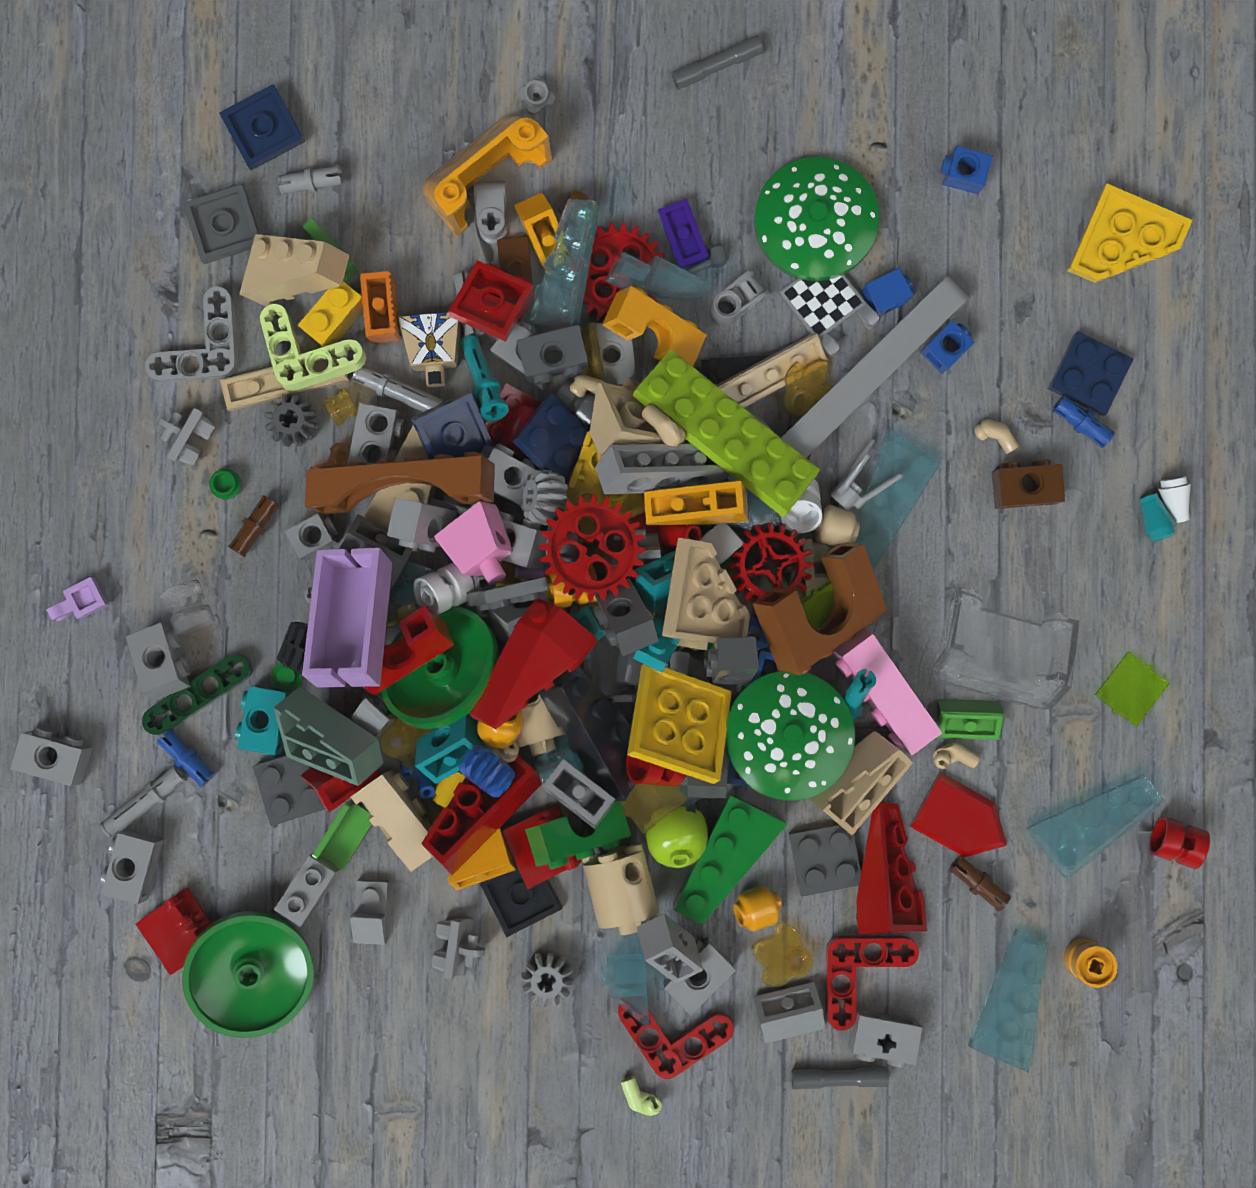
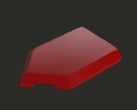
M939 772L913 818L910 827L963 857L1007 846L995 802Z

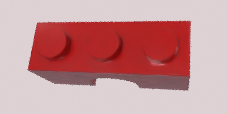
M426 605L398 622L404 636L395 643L384 645L380 686L363 687L371 694H378L454 646L444 620Z

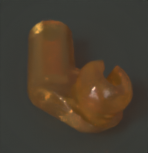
M335 443L330 447L331 453L327 462L323 464L345 467L350 451L343 443ZM321 464L310 466V469H319Z

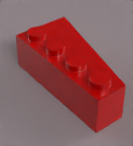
M517 756L513 762L506 763L514 770L515 777L510 787L500 797H492L466 777L462 783L459 782L453 792L455 795L447 808L442 809L422 841V846L451 875L543 784L536 771L521 757Z

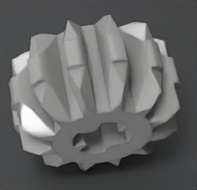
M543 469L541 471L535 470L532 474L528 475L527 484L523 485L524 492L521 496L523 498L521 508L524 511L525 519L538 525H548L546 523L547 519L557 521L558 517L554 510L558 508L561 511H565V502L568 499L566 497L568 486L565 484L564 476Z
M553 952L548 953L546 961H544L540 953L536 954V964L532 961H527L525 967L529 972L521 973L520 977L521 980L528 982L522 987L523 993L533 991L529 1001L534 1003L540 997L542 998L541 1006L543 1008L547 1007L548 999L550 998L553 1004L558 1006L560 1004L559 995L563 998H568L570 992L566 987L574 986V979L567 977L573 972L572 966L561 968L564 965L565 957L561 956L557 962H554ZM548 973L549 978L551 975L554 976L552 985H546V981L544 984L541 982L543 974Z

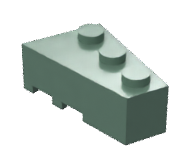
M298 687L273 707L288 758L357 786L383 764L378 738L302 687Z

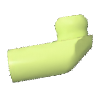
M634 1075L620 1081L628 1105L633 1111L647 1116L656 1115L661 1111V1100L652 1094L641 1091Z

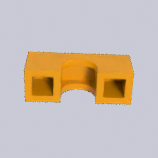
M629 286L616 293L602 324L627 341L643 335L647 326L654 331L658 340L657 349L653 356L655 359L661 361L671 349L692 367L707 334L697 329L698 327L694 322L682 319L674 314L669 306L657 303L648 297V294L643 289Z

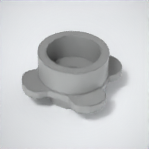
M540 77L528 82L518 92L519 98L528 105L529 113L534 115L539 114L540 109L544 106L552 105L555 102L554 93L548 91L545 80ZM539 94L540 97L534 98V95Z

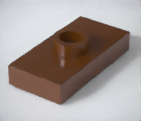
M528 237L497 240L500 269L513 276H522L533 284Z

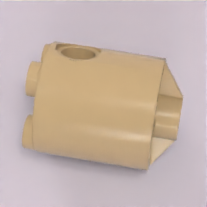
M537 692L532 702L528 703L521 710L524 717V726L515 740L518 747L529 745L532 756L555 750L556 745L553 738L566 734L562 727H557Z
M642 843L629 846L622 844V846L607 850L608 853L600 855V853H595L596 855L582 859L598 928L618 927L620 935L633 934L638 932L637 926L659 913Z

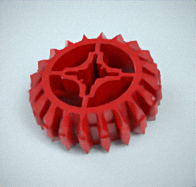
M773 522L767 523L766 532H763L760 524H756L754 526L755 536L746 529L743 535L747 542L742 541L743 545L740 547V552L735 551L731 555V557L738 558L737 562L727 564L728 569H737L738 572L730 576L731 580L740 579L742 584L736 587V592L738 593L746 588L748 592L744 596L745 601H749L753 595L757 596V601L767 594L768 591L757 588L749 580V577L756 575L765 576L773 589L794 590L797 588L799 591L805 592L807 587L800 581L801 579L810 581L813 576L805 573L804 568L814 567V562H804V557L811 555L812 550L807 549L802 552L800 549L807 542L806 539L802 538L796 543L793 538L797 535L798 531L793 529L788 536L785 535L786 524L783 523L779 526L778 532H774ZM767 539L782 542L792 553L777 555L772 550L771 545L768 544ZM758 542L760 560L758 564L745 569L746 554L750 547ZM767 556L770 557L771 561H786L779 564V567L774 568L777 571L775 574H772L770 570H755L762 567V563L767 562L764 560ZM796 562L795 575L790 584L783 588L781 582L783 581L781 577L782 569L784 566Z

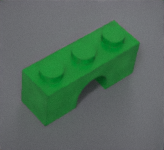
M621 801L615 802L596 829L582 820L583 829L580 836L572 831L567 816L525 829L536 867L549 864L551 870L569 864L567 857L576 855L577 860L596 855L594 848L602 846L603 850L607 851L622 846L620 840L632 835Z

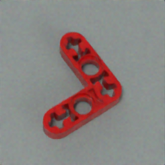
M835 936L829 940L826 945V1016L833 1028L845 1031L850 1029L856 1021V967L912 966L919 957L918 946L912 939L906 936ZM841 943H843L846 949L855 950L854 943H858L857 953L859 960H855L854 953H844L843 959H838V956L832 952L838 949ZM877 943L881 949L879 957L873 960L865 958L864 948L866 945ZM885 943H890L889 947L891 950H899L902 948V944L905 943L912 951L906 954L905 959H902L898 953H889L890 960H886L888 952ZM837 975H846L850 981L848 988L844 991L833 989V979ZM832 997L843 999V1008L846 1013H849V1016L843 1018V1022H838V1019L833 1016V1013H838L839 1002L837 999L832 1001Z
M628 994L618 1004V1016L654 1072L663 1079L676 1077L728 1042L734 1033L731 1018L724 1012H714L670 1041L640 996ZM627 1003H630L632 1006L637 1004L640 1006L637 1009V1013L642 1021L645 1017L649 1019L642 1022L635 1030L632 1027L637 1025L632 1014L627 1016L624 1014ZM718 1020L720 1024L726 1022L727 1024L724 1026L725 1033L721 1035L718 1031L710 1035L712 1043L707 1044L705 1035L700 1030L705 1028L706 1034L714 1029V1021ZM652 1028L657 1031L659 1037L654 1044L647 1045L641 1040L640 1035L644 1029ZM690 1037L699 1038L702 1042L701 1050L697 1053L687 1052L684 1048L685 1041ZM663 1043L666 1044L665 1047H662L665 1057L667 1059L674 1058L672 1061L673 1068L670 1070L666 1066L659 1067L662 1062L657 1050Z

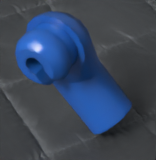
M409 759V762L402 763L400 769L403 778L410 779L415 776L420 797L423 799L433 797L435 794L433 781L415 767V759Z

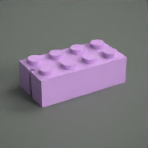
M380 548L351 549V555L345 549L317 550L302 676L316 687H345L346 682L351 687L380 686L392 562Z

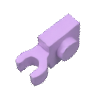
M89 577L62 591L66 600L46 610L52 621L57 620L59 622L73 613L76 619H82L108 606V603L95 578Z

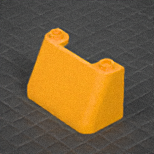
M514 115L501 118L425 180L423 193L427 201L456 237L469 228L465 221V212L471 205L467 200L466 190L474 182L480 180L508 156L518 167L530 162L536 164L540 170L552 161L549 136L535 120Z

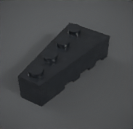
M580 666L571 673L566 670L553 680L554 686L547 691L542 688L538 693L557 727H562L568 737L567 744L572 753H577L583 763L584 768L582 771L585 776L615 798V802L625 801L636 785L629 779L626 769L632 726Z

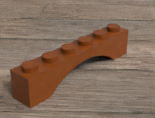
M466 452L464 457L456 458L451 455L440 454L435 455L434 459L424 460L420 457H407L405 462L380 459L376 461V464L370 465L363 462H349L348 466L345 467L321 464L319 469L307 470L305 507L319 514L350 512L359 502L373 493L390 486L406 483L425 484L440 488L450 497L463 504H472L479 501L494 502L495 464L478 452Z

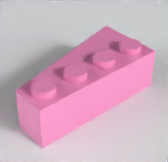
M863 628L856 633L852 640L843 642L834 649L832 655L837 660L835 662L844 676L846 678L849 677L852 682L860 670L867 669L865 677L869 671L875 674L876 684L863 702L867 701L873 708L870 713L881 727L885 725L891 732L888 738L893 745L900 750L904 749L912 756L942 734L871 632Z

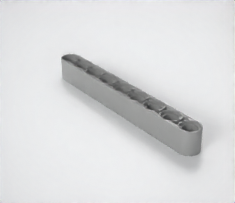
M948 275L781 438L807 458L950 318L970 296Z

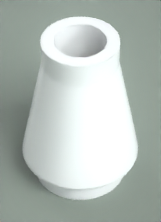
M1186 476L1161 479V487L1158 490L1174 522L1179 523L1190 520L1191 483H1187Z

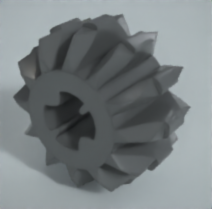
M294 394L291 401L287 395H281L282 404L279 405L272 401L270 405L276 410L274 413H265L266 418L273 420L265 425L266 430L274 431L271 438L276 442L282 439L283 446L290 447L293 441L296 446H303L302 436L312 440L313 436L308 432L309 429L316 430L319 428L317 423L310 421L318 416V412L310 410L312 403L308 399L301 402V396L298 394ZM294 416L298 418L297 423H291V425L286 423L287 418L291 419Z

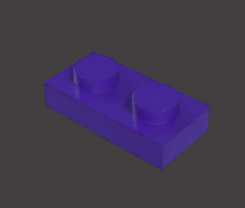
M684 199L658 209L660 221L679 270L707 260L709 255L688 200Z

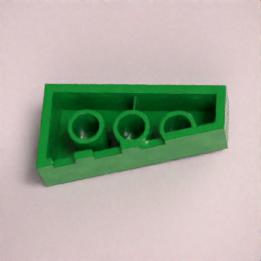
M728 792L708 832L706 849L698 861L692 864L673 902V910L703 925L788 825L785 820Z

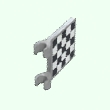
M844 275L824 281L797 279L779 292V295L810 334H818L828 359L837 355L839 345L828 334L855 313H857L867 329L875 327L879 320L878 314L863 300Z

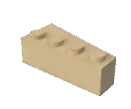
M414 425L394 459L395 462H405L407 457H420L424 460H429ZM406 483L377 491L364 517L388 529L395 498L429 505L430 499L435 496L437 487ZM413 548L412 552L420 553L421 549Z

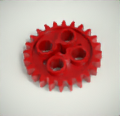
M610 223L609 232H604L600 226H597L598 236L594 237L591 233L587 232L586 238L588 243L577 242V247L581 252H571L570 254L571 259L577 263L567 265L568 271L575 273V275L567 277L568 284L577 285L570 292L572 296L581 295L577 300V306L581 307L587 304V316L596 311L597 322H600L607 315L616 293L625 289L633 281L640 282L648 297L657 303L658 301L654 295L664 296L665 290L658 285L667 284L668 278L660 274L668 270V265L659 264L664 259L665 254L664 252L655 253L658 248L657 241L650 244L647 243L649 240L648 232L639 237L638 226H635L631 232H627L626 223H622L620 231H616L613 223ZM628 251H634L639 255V259L634 263H628L623 259V255ZM597 255H604L609 260L603 267H597L591 261ZM614 269H620L621 279L615 280L613 275ZM638 269L645 270V272L642 274L634 271H637ZM591 275L602 276L595 280L590 279ZM607 285L613 292L609 297L601 298L595 293L597 288Z
M592 495L590 503L586 504L583 497L579 496L578 506L576 507L569 500L566 501L567 512L564 513L556 508L554 512L558 520H546V523L552 528L551 532L541 531L540 533L541 536L548 539V543L538 545L539 549L547 551V555L539 559L540 562L550 563V567L544 574L555 573L557 577L552 585L555 586L563 582L565 584L562 592L564 595L571 589H574L575 600H578L583 592L587 594L588 602L593 601L595 593L599 594L602 601L606 600L607 590H610L614 596H618L617 585L620 584L624 588H629L630 585L626 577L637 578L638 574L632 568L633 566H642L644 562L636 558L637 554L646 552L645 548L637 546V542L645 538L644 535L634 534V530L640 523L629 524L627 520L632 512L620 514L619 511L622 505L620 502L613 508L609 507V497H606L602 504H598L596 495ZM589 517L595 522L593 534L585 535L579 531L578 521L580 518ZM567 532L574 533L589 544L594 540L597 541V549L617 561V565L613 566L597 554L588 557L586 555L587 548L568 538ZM616 534L622 538L623 547L620 552L614 553L607 549L606 539L609 535ZM573 545L577 549L578 558L575 562L567 563L562 560L560 550L563 546ZM593 562H599L605 566L606 575L600 581L593 580L589 576L588 569Z

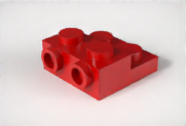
M477 260L448 310L449 317L506 342L517 321L521 322L534 298V285L522 276H513L503 272L495 264H485Z

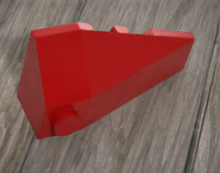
M539 598L536 599L518 620L492 670L486 689L474 705L470 715L472 718L494 729L499 728L528 705V699L542 688L547 691L554 686L553 680L563 672L568 670L571 673L580 666L597 644V638L561 607Z
M880 802L871 815L856 899V920L859 934L927 932L925 899L922 889H916L912 873L916 871L914 861H909L906 854L905 845L908 838L898 803Z

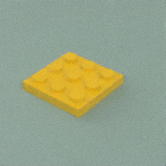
M645 664L641 665L627 755L712 784L719 782L721 779L727 733L726 725L732 691L665 668L663 673Z

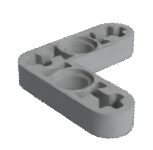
M215 286L208 289L204 294L203 311L206 349L153 353L145 361V371L149 377L158 382L166 383L229 378L236 373L239 363L235 301L226 289ZM217 295L226 300L225 303H221L220 309L221 314L228 316L227 319L219 317L218 308L212 304V301L217 300ZM224 324L229 329L227 338L221 341L215 340L213 337L214 328L217 325ZM205 356H208L207 360L210 362L221 361V356H224V358L230 361V364L225 365L222 371L216 365L208 366ZM190 357H196L200 363L199 369L192 374L186 373L184 369L185 361ZM160 360H162L166 365H176L178 374L176 375V370L173 368L163 369L162 375H160L159 372L154 370V366H159Z

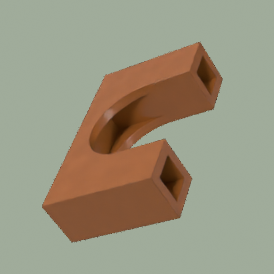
M841 543L821 556L832 587L833 604L827 620L818 629L814 630L809 624L796 590L774 588L752 603L778 671L793 673L794 675L808 672L813 664L822 658L830 656L835 648L843 642L852 640L857 632L864 627L874 624L879 616L888 611L864 544Z

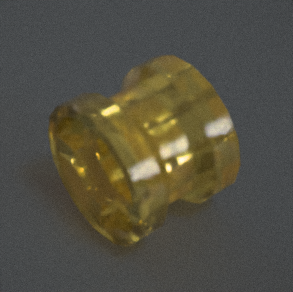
M345 387L341 388L334 397L327 396L323 399L328 412L338 426L344 424L346 418L357 416L358 407Z

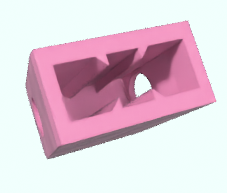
M482 501L477 502L434 535L436 541L464 575L476 577L484 575L489 585L496 584L506 577L499 562L511 554L512 547L499 510L495 504Z

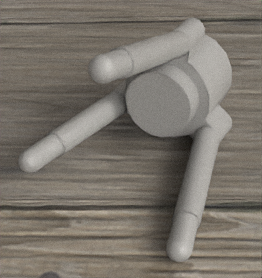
M873 438L868 441L842 481L830 493L846 510H849L853 505L859 510L866 501L903 478V474L898 473L863 496H859L863 490L853 481L870 458L869 451L875 443Z

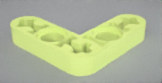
M270 304L262 310L260 323L277 381L286 390L295 391L357 371L365 364L366 353L360 343L352 339L343 340L301 354L291 317L285 308L278 304ZM275 315L280 317L278 319L279 327L282 330L280 332H277V329L271 323ZM290 341L291 347L287 353H276L278 343ZM353 350L355 353L353 355L354 359L348 361L346 358L348 351ZM333 355H336L338 358V366H336V362L332 357ZM324 358L329 361L328 367L324 371L315 372L313 370L316 360ZM302 365H305L307 371L309 372V375H305V373L303 372L305 370L302 367ZM293 369L295 371L293 374L294 379L289 381L287 379V376H289L288 371Z

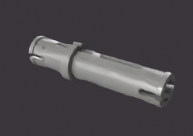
M363 365L361 369L353 373L352 381L354 383L376 391L378 396L393 398L422 412L445 402L443 399L398 381L388 372L383 374Z
M174 765L157 780L148 782L141 793L99 824L102 832L108 838L113 839L114 836L122 832V830L131 825L157 803L162 804L166 801L167 795L187 781L185 773Z

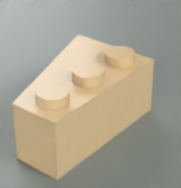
M255 234L239 295L263 306L273 304L275 300L283 298L291 300L295 298V295L304 292L312 294L341 286L349 254L324 241Z
M874 731L854 746L849 765L839 780L826 791L808 799L848 833L853 835L913 762L899 748Z
M390 770L373 780L350 798L356 805L359 802L364 804L371 814V817L368 818L374 827H380L388 839V845L409 871L412 872L432 857L421 844L432 826L424 816L427 814V810L418 798L413 800L406 790L409 788V785L405 778H403L401 773L395 774L393 770Z

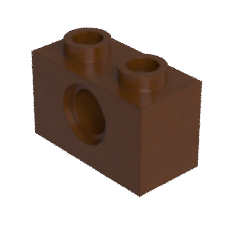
M1050 459L1032 461V466L1020 467V462L1002 463L1001 469L992 472L995 509L1056 505L1065 502L1062 464L1051 465ZM1023 476H1028L1033 480L1034 487L1031 492L1026 491L1022 487Z

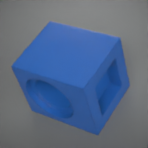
M956 146L951 155H945L940 173L945 174L942 185L979 194L985 186L993 155ZM964 164L968 166L971 174H962L958 169V165Z
M900 268L866 284L861 293L866 303L880 317L908 303L914 296L912 293L914 287L907 274L903 275Z
M952 320L920 353L943 374L975 342L970 338L972 336L971 332L963 324H956ZM943 339L953 340L956 344V351H947L943 347Z

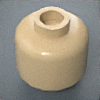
M827 505L822 510L821 523L817 528L813 529L815 540L817 543L828 544L832 548L845 542L854 543L859 533L860 523L856 521V516L853 512L833 505Z

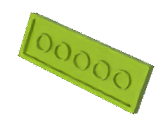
M671 349L632 394L645 407L652 404L674 421L677 426L684 430L686 440L737 481H742L749 491L783 518L789 513L820 472L819 468Z

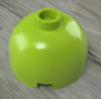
M678 805L663 808L651 816L652 821L644 826L646 845L649 853L658 863L666 867L682 868L698 861L704 853L708 842L707 823L701 812L695 809V814L687 811L686 806Z

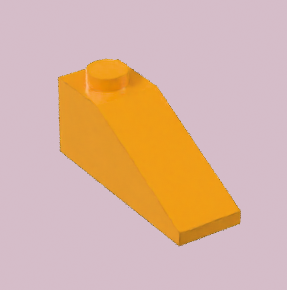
M742 481L644 492L647 525H700L749 521L747 491Z

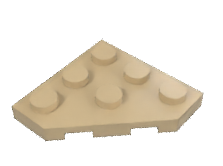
M678 538L662 636L715 643L716 639L747 637L750 614L746 606L741 605L735 595L736 588L726 569H721L715 557L717 552L712 543Z

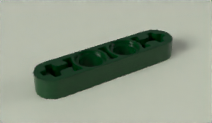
M244 655L226 657L189 682L190 687L170 694L149 708L142 717L144 729L152 735H160L175 728L246 681L253 671L251 661ZM233 661L235 663H243L244 667L241 668V676L239 674H232L225 680L218 673L219 669H221V673H227L232 670ZM208 677L215 678L219 684L217 692L213 695L207 694L203 689V682ZM183 694L188 695L192 699V707L188 712H182L177 707V699ZM171 711L174 714L162 721L163 727L153 726L152 722L155 720L154 713L156 715H163Z

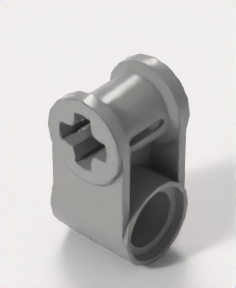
M505 181L474 182V202L480 236L484 242L495 245L497 240L505 239L507 235ZM495 222L494 230H489L490 223Z
M753 269L742 274L715 297L711 307V316L717 324L729 325L748 311L762 304L771 295L769 290H764L754 277L755 271ZM722 302L730 303L734 312L730 314L722 313L718 308V304Z

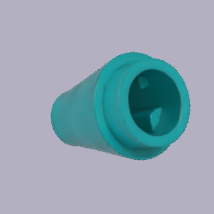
M1152 494L1139 500L1145 536H1149L1151 542L1161 541L1176 534L1174 529L1176 523L1161 499H1159L1158 494Z

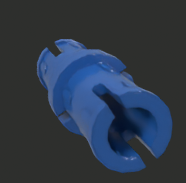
M1066 395L1061 397L1052 409L1054 413L1071 424L1075 432L1083 433L1100 448L1106 446L1115 434L1113 430L1093 417L1094 413L1092 411L1084 410Z
M172 729L164 733V738L160 737L156 742L176 761L174 765L178 769L183 768L200 788L209 782V778L212 779L215 772L211 771L196 755L198 752L193 747L189 748Z

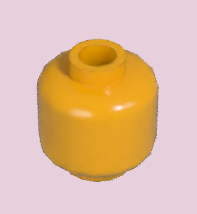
M519 711L497 729L478 721L477 733L480 739L492 748L503 749L509 747L515 742L522 731L524 717L521 711Z
M760 885L739 893L736 903L733 904V911L737 922L742 928L746 927L748 930L755 932L776 924L779 920V910L783 906L777 892H771L768 887Z

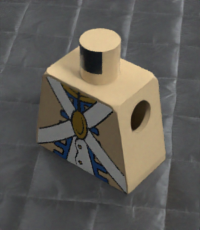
M448 312L399 317V324L412 369L414 371H425L427 387L444 386V369L458 367L462 322L449 317Z

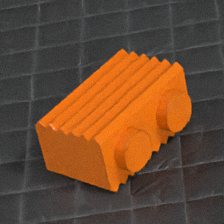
M388 271L360 274L366 337L374 344L400 341L402 337L400 336L401 330L399 329L398 315L400 313L397 310L399 308L397 305L398 299L396 298L398 296L396 293L397 287L395 286L397 282Z

